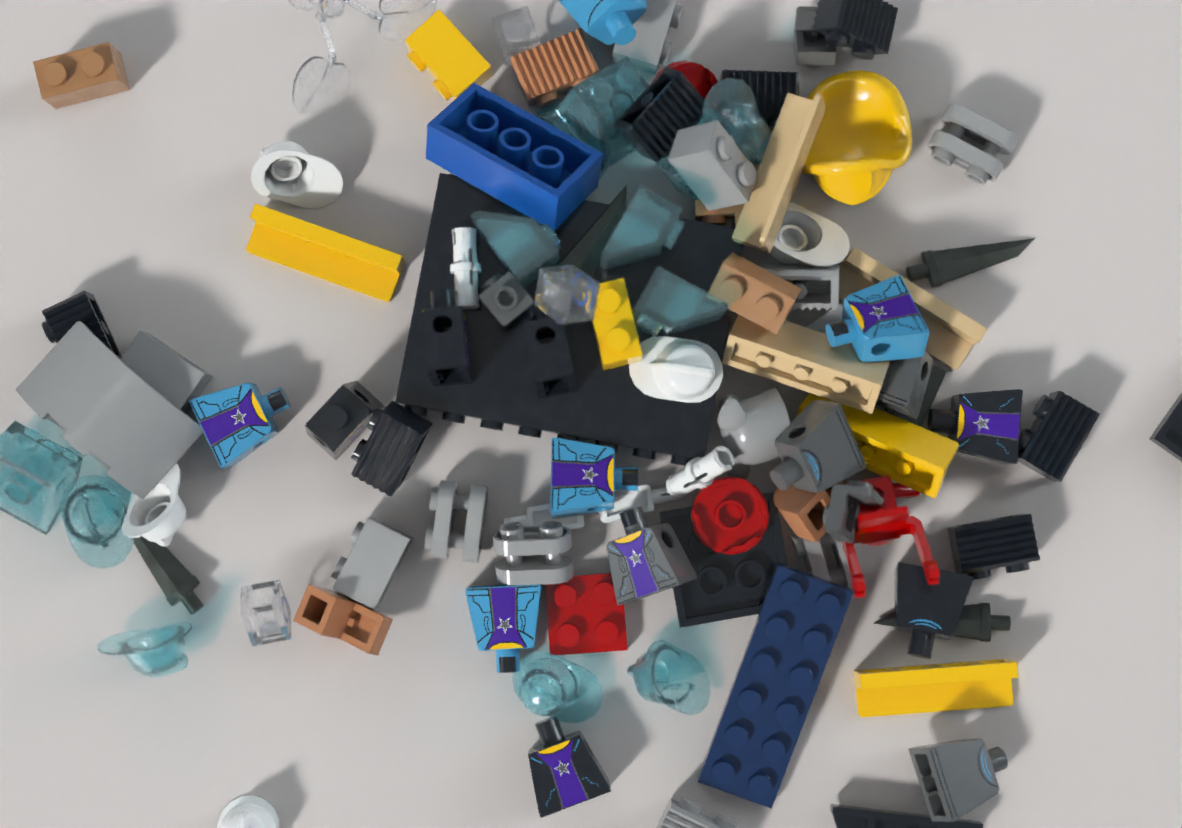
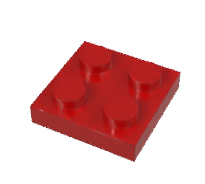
M611 573L574 575L571 580L564 583L545 584L550 656L628 650L624 604L617 605Z

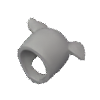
M777 387L765 390L758 395L746 399H741L734 392L726 395L720 401V412L717 420L724 445L734 457V465L726 473L731 477L746 479L750 473V465H758L780 457L775 441L790 425V421Z

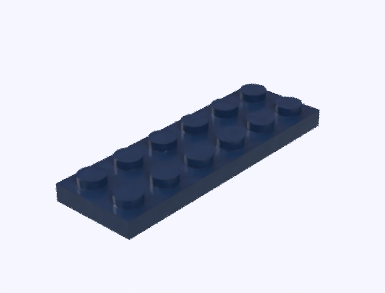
M777 563L698 775L699 783L772 809L853 595L851 588Z

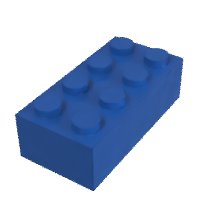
M476 83L468 87L427 124V160L553 231L598 187L603 157L602 152Z

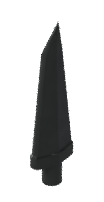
M627 185L552 270L551 274L560 280L550 294V298L557 303L563 305L572 290L575 291V286L579 279L583 278L590 283L626 213ZM583 282L578 285L577 292L582 296L585 293V287H587Z
M1034 239L924 251L921 253L922 264L906 268L907 277L911 282L928 278L932 288L939 287L944 283L1018 257Z
M113 507L123 524L127 512ZM142 536L131 538L171 607L181 601L191 615L204 607L193 591L200 584L199 580L187 570L166 546H160Z
M990 603L964 605L953 636L980 640V642H990L991 630L1010 631L1011 619L1009 615H991ZM894 611L873 624L894 627Z

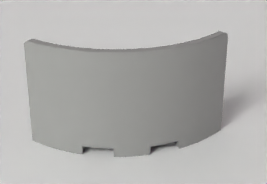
M81 321L76 322L15 389L42 419L50 420L64 431L61 437L84 457L88 453L106 468L108 476L141 499H144L203 433L199 423L186 415L137 375Z

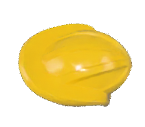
M851 70L824 79L807 97V99L813 100L816 93L822 95L826 110L802 173L805 175L813 174L820 188L834 200L849 205H856L874 197L887 183L893 169L899 168L906 163L912 150V129L905 101L897 87L890 80L875 72Z

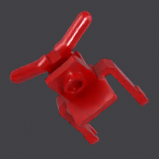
M889 476L860 480L873 486L872 489L883 498L882 507L861 505L856 520L857 526L853 543L843 542L855 598L866 597V585L854 544L861 543L862 545L878 546L901 538V535L911 534L914 537L928 584H939L938 577H940L938 564L936 560H933L922 522L915 516H909L908 506L898 507L896 499L917 497L921 492L900 483H892Z

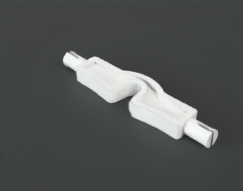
M646 484L638 486V491H614V509L598 513L603 523H609L621 519L619 514L624 511L641 506L643 513L654 510L655 504L677 501V498L671 495L661 496V494L669 493L666 487L651 489ZM551 503L528 507L526 510L527 514L503 518L504 524L520 522L523 527L539 526L544 522L557 521L561 522L563 527L578 529L582 528L585 522L584 515L552 519L550 512Z

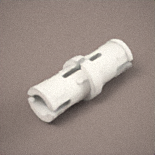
M471 227L452 229L453 264L450 265V274L454 275L455 306H462L463 310L480 308L478 274L481 273V264L477 262V229Z
M719 446L702 458L695 457L691 459L683 470L669 476V479L666 481V488L670 495L677 499L685 497L686 494L697 488H706L713 483L715 477L732 469L734 457L729 449Z

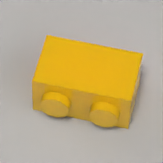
M440 9L405 39L407 48L410 51L406 57L420 73L426 69L436 79L432 85L446 101L451 97L455 100L473 83L482 86L493 76L491 65Z
M624 278L590 286L591 300L588 308L603 370L641 362L643 355ZM585 287L586 300L589 298L588 287Z

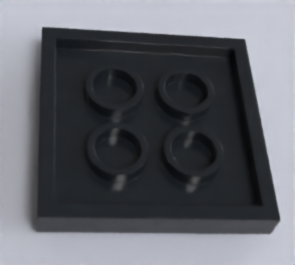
M774 492L762 494L767 501L769 521L760 542L746 552L733 555L715 552L702 544L693 531L690 517L692 506L659 512L661 524L668 522L672 526L698 578L673 587L680 628L759 614L777 563L788 566L779 513L773 499Z

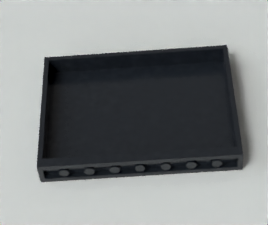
M439 174L396 403L405 405V408L419 416L426 417L427 411L433 410L443 412L442 420L465 424L466 417L481 419L480 427L503 431L504 424L518 426V434L541 438L542 431L555 433L557 438L579 442L580 438L595 441L596 445L614 448L616 453L618 446L634 448L632 456L655 460L656 453L671 455L670 463L686 466L691 459L705 456L716 392L712 397L695 403L658 399L644 394L634 385L630 377L629 364L603 370L588 305L583 306L578 302L575 291L572 290L563 305L550 298V294L560 281L551 274L552 270L561 262L609 204L584 200L553 231L455 175ZM626 208V213L589 285L592 286L624 278L639 343L657 336L696 340L709 345L718 353L722 362L731 310L710 300L706 296L723 262L732 252L742 257L744 245L733 241L732 235L735 228ZM461 227L477 229V262L481 264V273L478 274L479 295L484 292L481 287L490 278L498 273L504 276L510 271L533 299V302L538 300L551 301L553 315L562 316L577 386L576 392L539 399L523 324L530 321L528 309L507 326H502L480 299V308L463 310L467 325L473 383L433 387L425 368L421 311L431 309L430 292L433 290L452 289L455 301L454 275L450 274V265L453 264L452 229ZM578 293L581 301H587L585 293L583 296ZM545 341L542 344H549L552 341Z

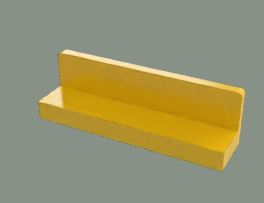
M255 203L250 216L255 225L246 247L248 253L384 302H391L406 262L402 255Z
M809 393L800 405L797 412V416L814 399L834 403L838 402ZM840 403L867 466L865 469L881 476H889L891 480L936 498L941 489L948 466L958 450V442L875 407L871 414Z
M1006 658L854 670L857 713L860 717L1012 706L1011 678H1018L1017 662Z

